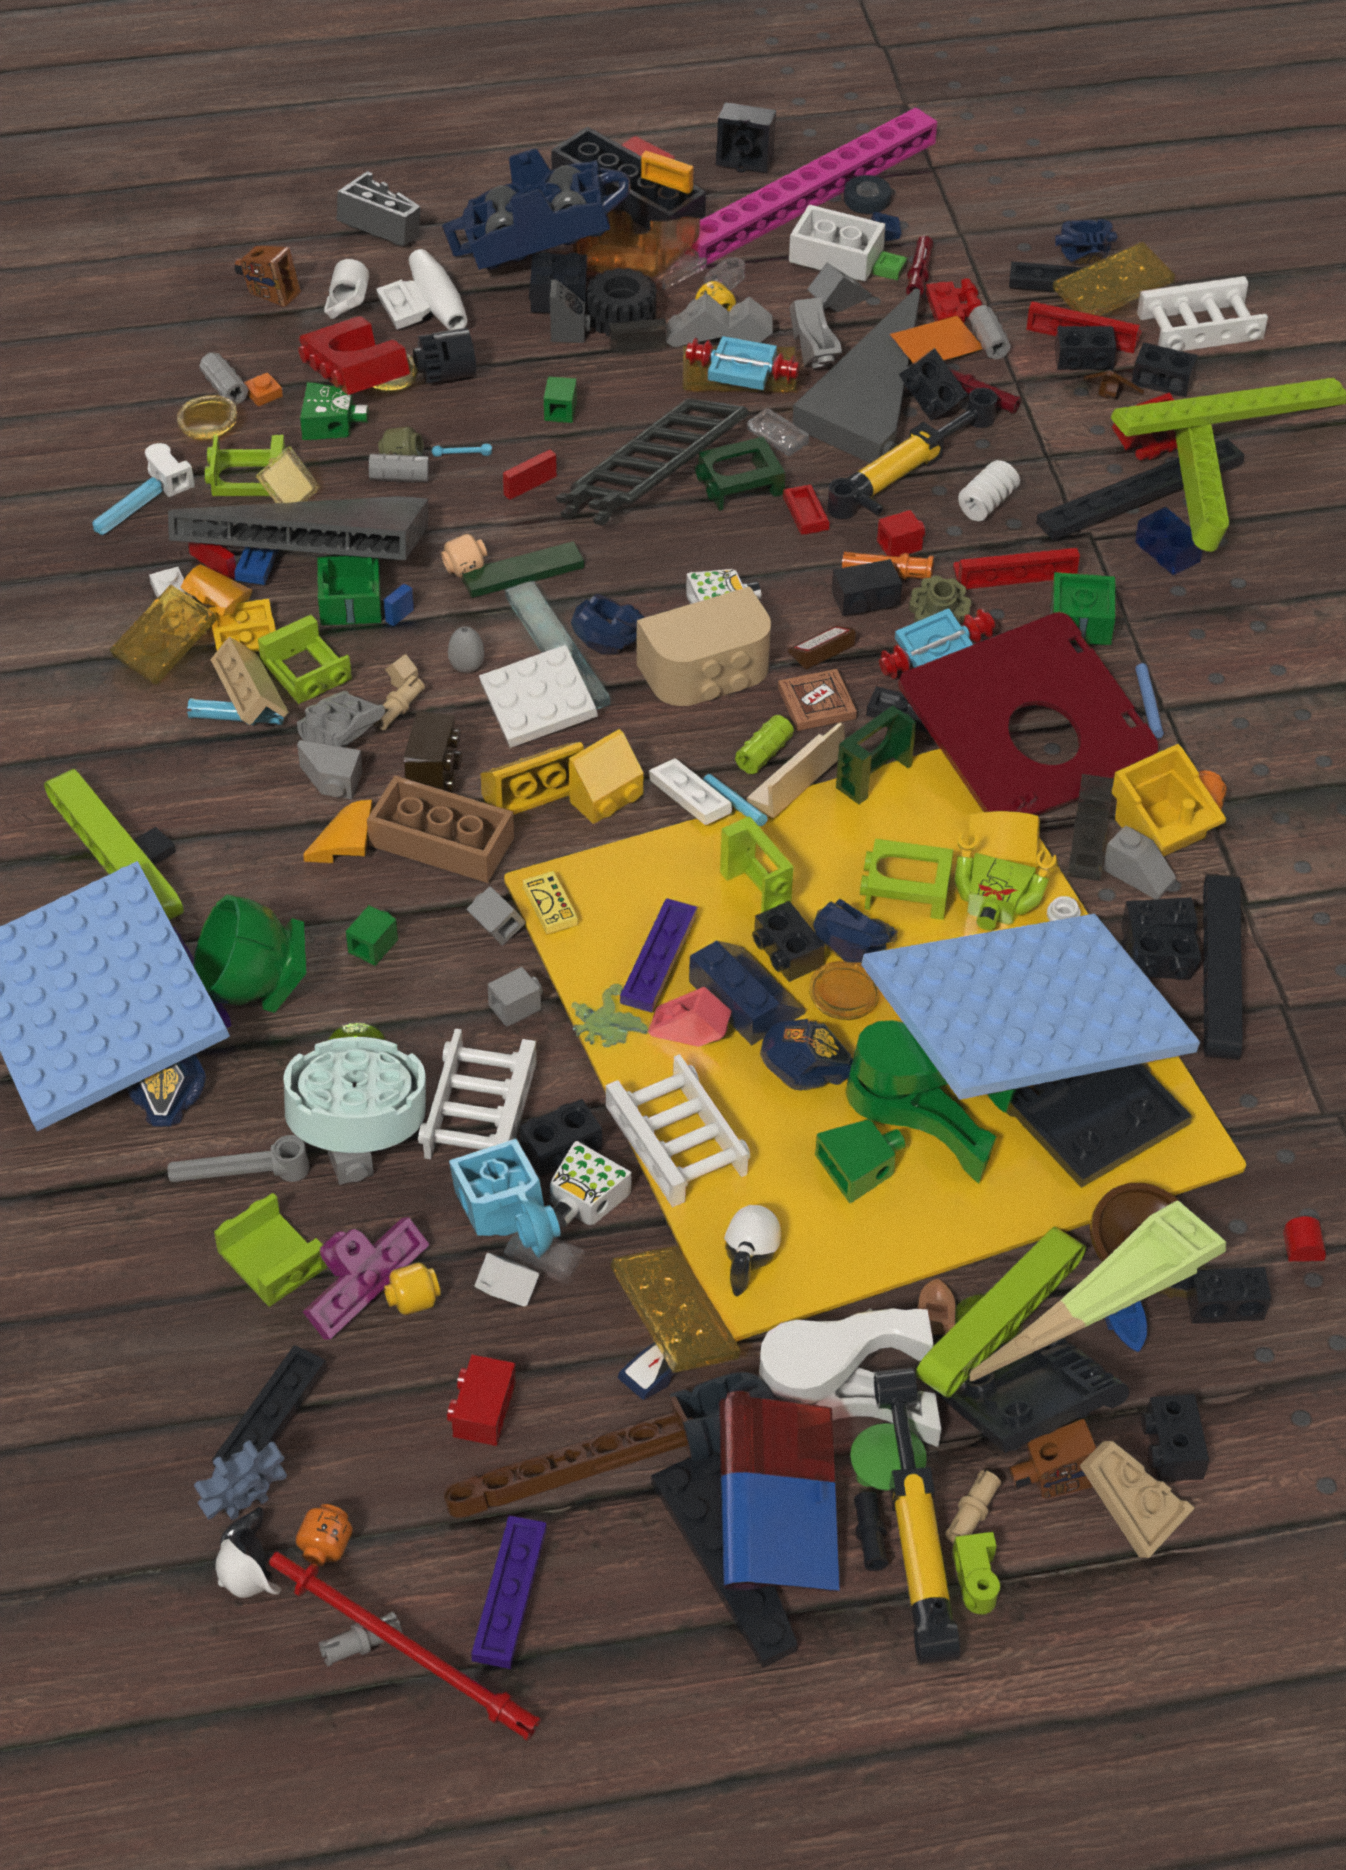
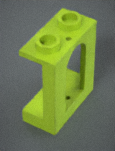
M214 435L212 447L207 448V461L210 466H205V483L211 485L212 496H277L267 483H229L221 480L219 475L224 469L229 467L270 468L286 454L284 435H272L271 449H220L218 435Z
M308 615L258 639L260 660L298 704L352 679L350 657L345 655L338 658L320 638L318 622L312 615ZM307 650L321 667L296 678L282 661Z
M748 816L722 828L720 873L728 881L746 873L762 892L761 913L787 901L791 902L793 865L754 820ZM756 843L777 866L778 870L768 873L755 858Z
M875 839L873 852L867 851L864 871H869V876L862 875L860 895L866 896L865 909L870 910L872 896L932 904L930 918L943 920L953 849ZM886 857L936 862L938 866L935 884L885 877L878 872L877 863Z

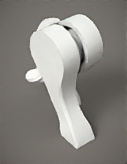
M869 1308L866 1312L856 1313L838 1321L792 1320L781 1323L767 1332L761 1344L759 1378L769 1386L776 1401L796 1403V1429H806L839 1418L853 1416H871L893 1423L891 1410L877 1408L874 1394V1373L861 1369L858 1366L868 1354L878 1349L889 1347L903 1351L914 1359L921 1361L933 1347L928 1310L892 1308L872 1311ZM917 1391V1405L906 1408L910 1431L921 1441L938 1447L941 1425L935 1393Z

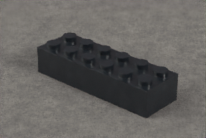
M589 127L582 129L551 150L552 170L563 165L597 160L599 168L626 173L630 181L629 195L613 211L668 242L679 237L680 230L706 216V191L693 185L692 191L688 194L641 178L640 155ZM618 182L605 185L606 196L615 193L619 189Z

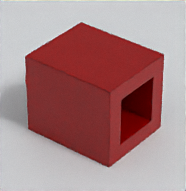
M911 510L879 519L877 542L887 556L900 557L904 553L911 554L922 550L925 527L923 522L918 520Z

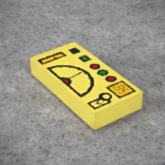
M554 871L523 880V889L546 934L578 925V917Z

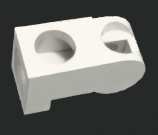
M156 443L147 447L145 456L148 460V472L151 477L156 478L162 483V489L168 497L195 487L192 466L186 460L178 463L171 455V450L166 444Z

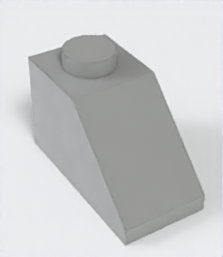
M299 740L297 746L300 767L319 792L332 797L353 799L363 773L361 750Z
M1125 825L1107 844L1103 870L1154 899H1160L1175 883L1176 876L1152 839Z

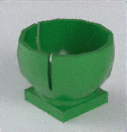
M229 894L220 899L211 910L203 925L195 949L193 963L211 1000L224 1004L244 1005L262 998V1009L275 1013L306 975L304 922L291 918L288 924L283 927L271 909L254 900Z

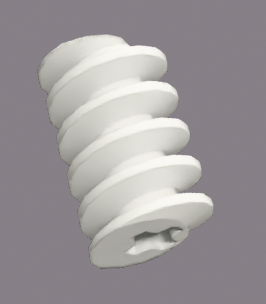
M996 460L991 462L960 491L958 500L964 514L974 521L984 520L1019 486L1020 478L1017 471L1004 461Z

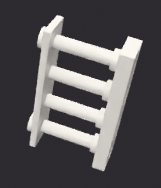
M1245 276L1141 291L1137 310L1140 320L1156 319L1161 329L1158 346L1179 351L1264 339L1268 319L1266 314L1251 316L1246 308L1245 298L1248 281ZM1233 307L1239 318L1225 320L1219 309ZM1208 311L1213 321L1198 323L1193 312ZM1181 314L1186 325L1172 327L1167 316Z
M455 1029L451 1042L446 1041L444 1045L443 1062L445 1064L427 1123H422L419 1130L418 1143L423 1144L424 1159H432L436 1143L482 1150L516 1139L537 1063L536 1041L522 1039L519 1052H513L510 1055L465 1048L462 1042V1029ZM460 1061L510 1068V1072H513L511 1079H506L503 1082L458 1075L456 1073ZM452 1088L502 1095L505 1103L504 1107L498 1106L497 1109L449 1102ZM444 1115L495 1123V1127H498L496 1134H490L489 1137L440 1128Z
M680 1054L674 1056L673 1076L636 1092H626L618 1080L606 1085L607 1109L672 1208L685 1202V1187L688 1186V1181L732 1163L740 1177L747 1175L748 1159H750L751 1155L746 1142L743 1139L739 1140L699 1083L695 1068L692 1065H687ZM678 1088H681L689 1100L649 1118L646 1115L642 1117L637 1109L638 1105ZM694 1113H698L706 1125L667 1143L664 1141L659 1142L654 1135L655 1130ZM712 1138H715L723 1150L685 1168L676 1167L671 1160L672 1155Z

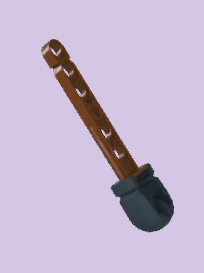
M736 1372L714 1378L696 1385L693 1392L684 1389L670 1394L672 1413L489 1471L480 1478L474 1476L451 1484L443 1493L447 1512L450 1516L457 1518L471 1516L488 1510L487 1507L508 1504L685 1446L691 1460L694 1462L709 1458L712 1451L721 1454L750 1446L756 1443V1401L763 1399L775 1400L769 1386L751 1373ZM648 1438H649V1440H647V1441L638 1442V1441H641V1440H643V1439H648ZM614 1450L610 1453L603 1454L606 1451ZM469 1497V1498H466V1499L461 1500V1501H456V1500H459V1499H461V1498Z

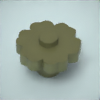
M938 575L923 579L920 588H914L911 593L909 610L915 614L914 623L948 608L959 624L964 622V616L970 613L971 607L970 598L965 596V586L959 584L956 579H943Z

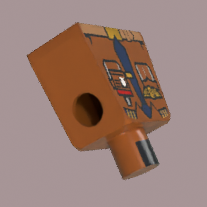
M256 246L243 258H239L235 262L234 270L236 274L245 277L248 291L255 296L286 307L301 293L289 247Z
M1085 1419L1073 1422L1050 1434L1042 1435L1028 1442L1029 1461L1009 1467L1016 1489L1036 1483L1042 1498L1047 1499L1092 1488V1484L1080 1467L1096 1449Z

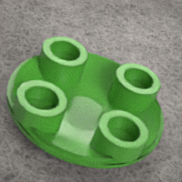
M885 1423L871 1426L862 1431L854 1440L850 1458L856 1473V1479L861 1485L890 1491L889 1483L892 1470H901L894 1424ZM910 1431L916 1468H924L926 1466L925 1448L921 1440Z

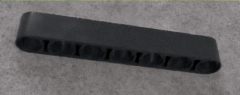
M1206 873L1203 887L1204 1057L1240 1060L1243 1028L1240 876Z

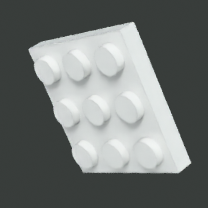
M566 645L479 675L481 685L509 748L598 716L592 698Z

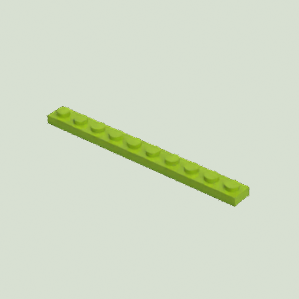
M1327 378L1116 408L1111 415V419L1125 436H1133L1346 404V390L1335 378Z

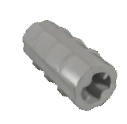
M986 305L974 308L969 315V320L973 331L977 334V339L981 342L982 348L985 349L990 358L1000 359L1006 356L1010 351L1011 345L1007 339V334L1003 331L1002 324L998 322L997 315L994 314L991 307Z
M219 353L205 355L199 367L206 380L211 382L212 387L218 391V394L228 404L237 405L245 400L248 388L242 378L230 367L229 362L224 360Z
M385 453L370 454L369 480H382L384 482L406 481L413 483L428 482L429 456H415L414 454L388 455Z

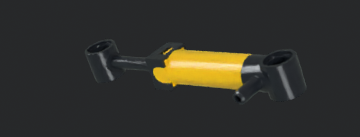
M988 388L972 390L969 394L966 412L938 430L922 422L910 430L907 440L848 478L832 480L828 490V513L837 519H848L856 513V507L861 504L875 515L881 514L883 505L871 498L872 496L924 463L929 467L940 460L943 456L944 439L968 423L976 428H987L994 423L997 405L996 393Z
M913 1368L874 1371L876 1405L878 1409L887 1408L892 1412L901 1470H892L889 1489L893 1511H896L902 1546L914 1622L916 1658L919 1665L959 1661V1635L956 1622L952 1618L933 1504L935 1491L931 1467L916 1468L906 1410L908 1406L917 1405L915 1373Z

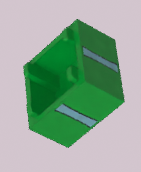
M362 556L317 557L320 625L382 623L378 558Z
M1054 572L1050 614L1055 612L1067 614L1079 628L1087 644L1111 645L1115 623V576Z

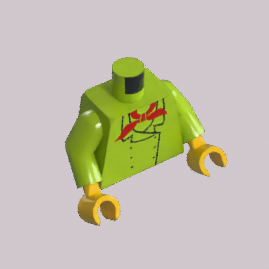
M963 831L959 834L958 846L962 851L961 856L957 857L955 884L961 899L968 902L967 912L970 915L977 916L976 923L980 928L992 930L997 922L1008 925L1013 924L1018 915H1024L1040 904L1049 881L1047 875L1058 867L1056 855H1054L1051 864L1043 865L1042 860L1046 852L1045 850L1040 851L1036 858L1040 868L1038 874H1036V868L1007 860L975 853L974 858H972L971 851L977 847L978 843L977 834H974V843L971 845L963 844Z

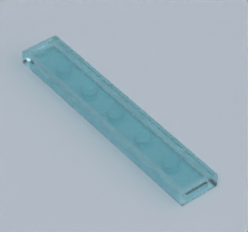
M530 581L505 589L506 599L541 652L543 653L566 645L596 709L610 705L609 694L535 583Z

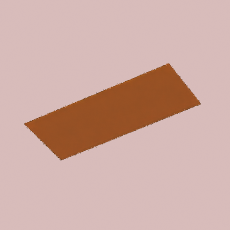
M958 316L890 334L912 363L934 348L943 360L983 349L979 341Z

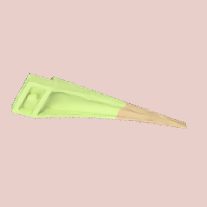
M1178 1200L1150 1215L1111 1255L1059 1302L1010 1342L971 1370L970 1381H975L1196 1274L1198 1267L1226 1252V1241Z

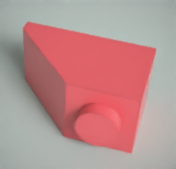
M702 987L657 1006L648 1033L653 1037L700 1047L709 1042L718 1041L725 1035L732 1011L706 987Z

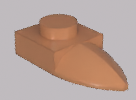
M940 1279L930 1281L921 1290L917 1309L928 1310L932 1335H945L955 1325V1299L950 1289Z

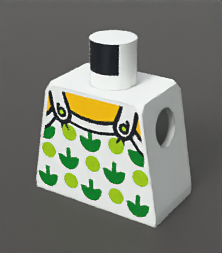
M733 569L687 573L686 596L690 604L749 586L757 598L761 599V588L758 581L742 584L736 570Z
M575 1141L550 1183V1201L555 1206L553 1210L559 1226L566 1227L574 1217L587 1225H594L631 1194V1171Z

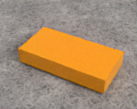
M645 151L641 155V178L688 194L692 191L694 166L649 151Z

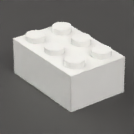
M808 205L790 235L789 262L822 270L824 265L829 263L855 280L866 281L877 258L884 250L886 224Z

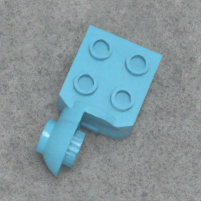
M517 1139L449 1160L455 1193L477 1235L507 1236L518 1232L525 1248L531 1247L538 1258L547 1252L553 1238L560 1236V1227L551 1205L544 1207L540 1180Z

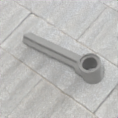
M286 1135L271 1145V1151L176 1161L168 1164L167 1171L171 1182L273 1171L275 1176H280L289 1182H295L303 1179L308 1174L310 1165L303 1140L295 1135Z

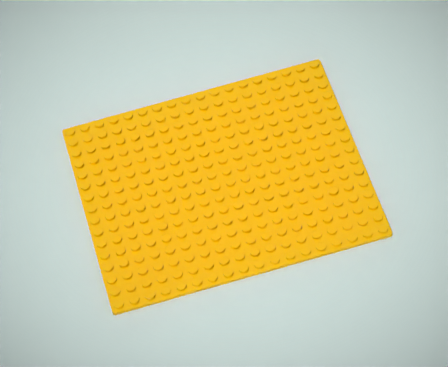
M941 749L912 756L910 768L905 767L898 761L882 765L870 774L868 798L859 805L836 788L835 778L809 786L774 818L767 816L766 824L759 826L793 865L791 903L814 932L813 922L817 911L823 909L831 901L836 903L839 898L870 919H880L898 931L897 940L886 943L887 949L885 950L1049 922L1047 917L1048 906L1054 899L1061 896L1070 897L1077 902L1081 912L1080 916L1089 915L1060 868L1057 867L1056 870L1048 873L1047 878H1049L1042 900L1037 907L1024 915H1018L1013 924L1008 925L997 922L992 930H984L977 925V916L970 915L967 912L968 902L960 897L955 884L957 857L961 856L962 851L958 846L959 834L963 831L962 842L968 845L970 814L983 811ZM732 808V813L707 825H704L697 818L511 871L504 876L505 885L521 918L526 922V929L605 1093L606 1085L617 1080L626 1092L631 1091L633 1093L673 1076L674 1056L680 1054L687 1065H692L695 1068L701 1086L739 1140L743 1139L749 1148L751 1157L748 1159L747 1175L740 1177L732 1163L688 1181V1186L685 1187V1202L672 1208L632 1147L716 1325L727 1343H733L769 1331L784 1322L802 1320L1037 1242L1053 1227L1067 1232L1090 1224L1093 1211L1102 1197L1113 1188L1123 1184H1151L1175 1196L1245 1171L1246 1162L1179 1056L1146 1063L1150 1066V1073L1192 1115L1190 1125L1082 1188L1015 1117L1009 1116L1000 1110L987 1094L959 1100L947 1084L939 1088L955 1101L979 1128L987 1130L996 1136L990 1159L979 1184L963 1170L956 1155L946 1144L935 1136L907 1126H896L872 1121L882 1135L898 1129L905 1140V1148L895 1152L894 1173L890 1178L854 1202L849 1203L815 1156L816 1136L818 1133L869 1120L858 1114L849 1104L845 1093L848 1078L840 1085L827 1082L826 1085L815 1089L802 1091L792 1089L784 1084L764 1064L760 1056L763 1039L751 1046L729 1022L727 1024V1032L720 1040L709 1042L700 1047L653 1037L648 1033L657 1006L697 990L689 982L690 955L716 940L742 946L805 1009V1014L795 1020L808 1019V1021H817V1024L824 1023L851 1054L852 1059L854 1058L859 1034L866 1026L877 1021L889 1020L903 1023L861 963L845 962L825 946L823 967L789 982L781 971L777 972L774 969L767 953L756 946L752 932L755 926V916L761 913L762 892L746 873L728 881L720 873L722 828L746 818L745 815ZM1039 837V852L1042 850L1046 852L1042 864L1049 865L1053 861V857ZM875 839L953 849L943 920L930 918L932 904L872 896L870 910L865 909L866 896L860 895L862 875L869 876V871H864L867 851L873 852ZM756 843L755 858L768 873L778 870L777 866ZM886 857L877 863V870L888 878L935 884L938 863ZM1039 865L1038 868H1036V874H1038L1040 868ZM554 871L578 917V925L546 934L523 889V880ZM667 898L696 906L697 916L656 1006L651 1013L620 1004V994ZM1033 1085L1028 1086L1039 1096L1038 1091L1033 1088ZM678 1088L638 1105L637 1109L642 1117L646 1115L649 1118L689 1100L681 1088ZM694 1113L655 1130L654 1135L659 1142L664 1141L667 1143L706 1125L698 1113ZM712 1138L672 1155L671 1160L676 1167L685 1168L723 1150L715 1138ZM748 1205H761L772 1211L779 1221L781 1227L780 1245L775 1251L773 1258L765 1266L751 1271V1278L746 1290L736 1297L733 1294L730 1283V1267L732 1262L728 1258L725 1249V1233L738 1210Z

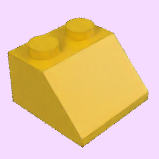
M620 729L569 758L570 803L593 824L611 816L618 809L628 803L635 802L643 795L644 773L624 733Z

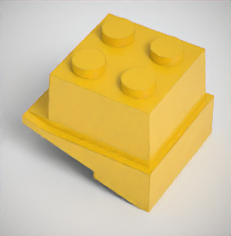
M1179 744L1115 772L1112 794L1117 799L1115 821L1122 828L1126 825L1152 839L1163 857L1205 838L1208 830L1226 821V817L1200 780L1199 772Z

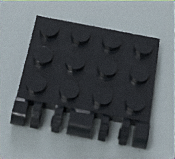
M1141 1063L1035 1084L1033 1088L1038 1091L1039 1096L1028 1086L1017 1088L1006 1112L1009 1116L1015 1117L1081 1188L1190 1125L1192 1115Z
M1065 1337L975 1381H970L969 1377L948 1398L933 1389L939 1397L1004 1453L1023 1447L1025 1443L1044 1434H1050L1058 1427L1077 1418H1083L1101 1406L1114 1408L1124 1403L1129 1396V1388L1126 1384L1110 1372L1107 1373L1103 1370L1104 1368L1096 1363L1082 1350L1078 1349L1071 1342L1068 1343ZM1008 1342L1001 1344V1345L992 1353V1355H993L995 1352H997L1000 1348H1002L1004 1345H1006Z

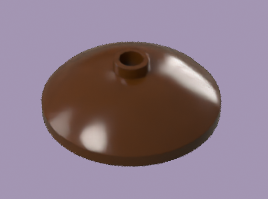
M1127 1183L1107 1192L1096 1205L1090 1221L1092 1245L1101 1262L1111 1255L1150 1215L1178 1199L1166 1190L1146 1183Z

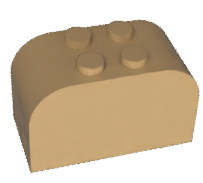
M750 586L637 620V666L654 694L663 702L675 706H690L741 691L759 684L768 674L771 619Z

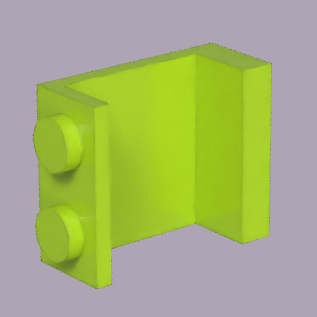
M271 1193L262 1200L255 1201L246 1211L233 1219L226 1220L214 1231L218 1253L268 1307L328 1268L320 1254V1247L323 1244L317 1238L307 1243L280 1215L278 1199L274 1193Z

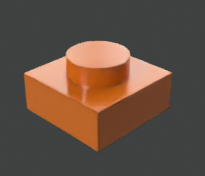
M268 372L244 382L248 388L247 395L258 407L283 397L282 387Z

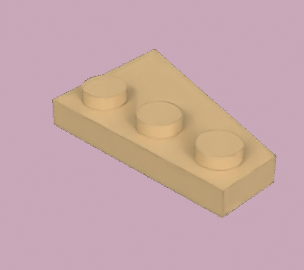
M1103 1441L1080 1465L1140 1558H1150L1195 1509L1186 1500H1180L1172 1494L1171 1488L1164 1482L1156 1481L1145 1472L1142 1464L1113 1441Z

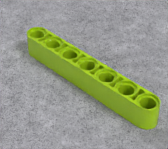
M1212 424L1175 429L1192 539L1194 544L1200 549L1212 552L1218 549L1229 526Z
M71 769L44 782V788L51 803L108 874L138 861L167 918L171 920L184 913L181 900L174 889L75 769Z
M1057 1227L1049 1230L928 1351L919 1363L915 1377L946 1398L950 1397L970 1377V1371L989 1358L1074 1271L1085 1254L1086 1246Z

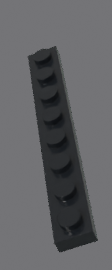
M1228 438L1215 443L1220 473L1243 464L1245 454ZM1179 458L1037 514L1036 524L1052 540H1055L1184 488Z

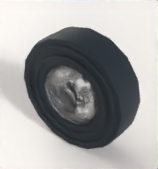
M856 176L845 185L844 202L847 207L858 213L873 214V212H881L889 206L891 188L889 183L877 176Z

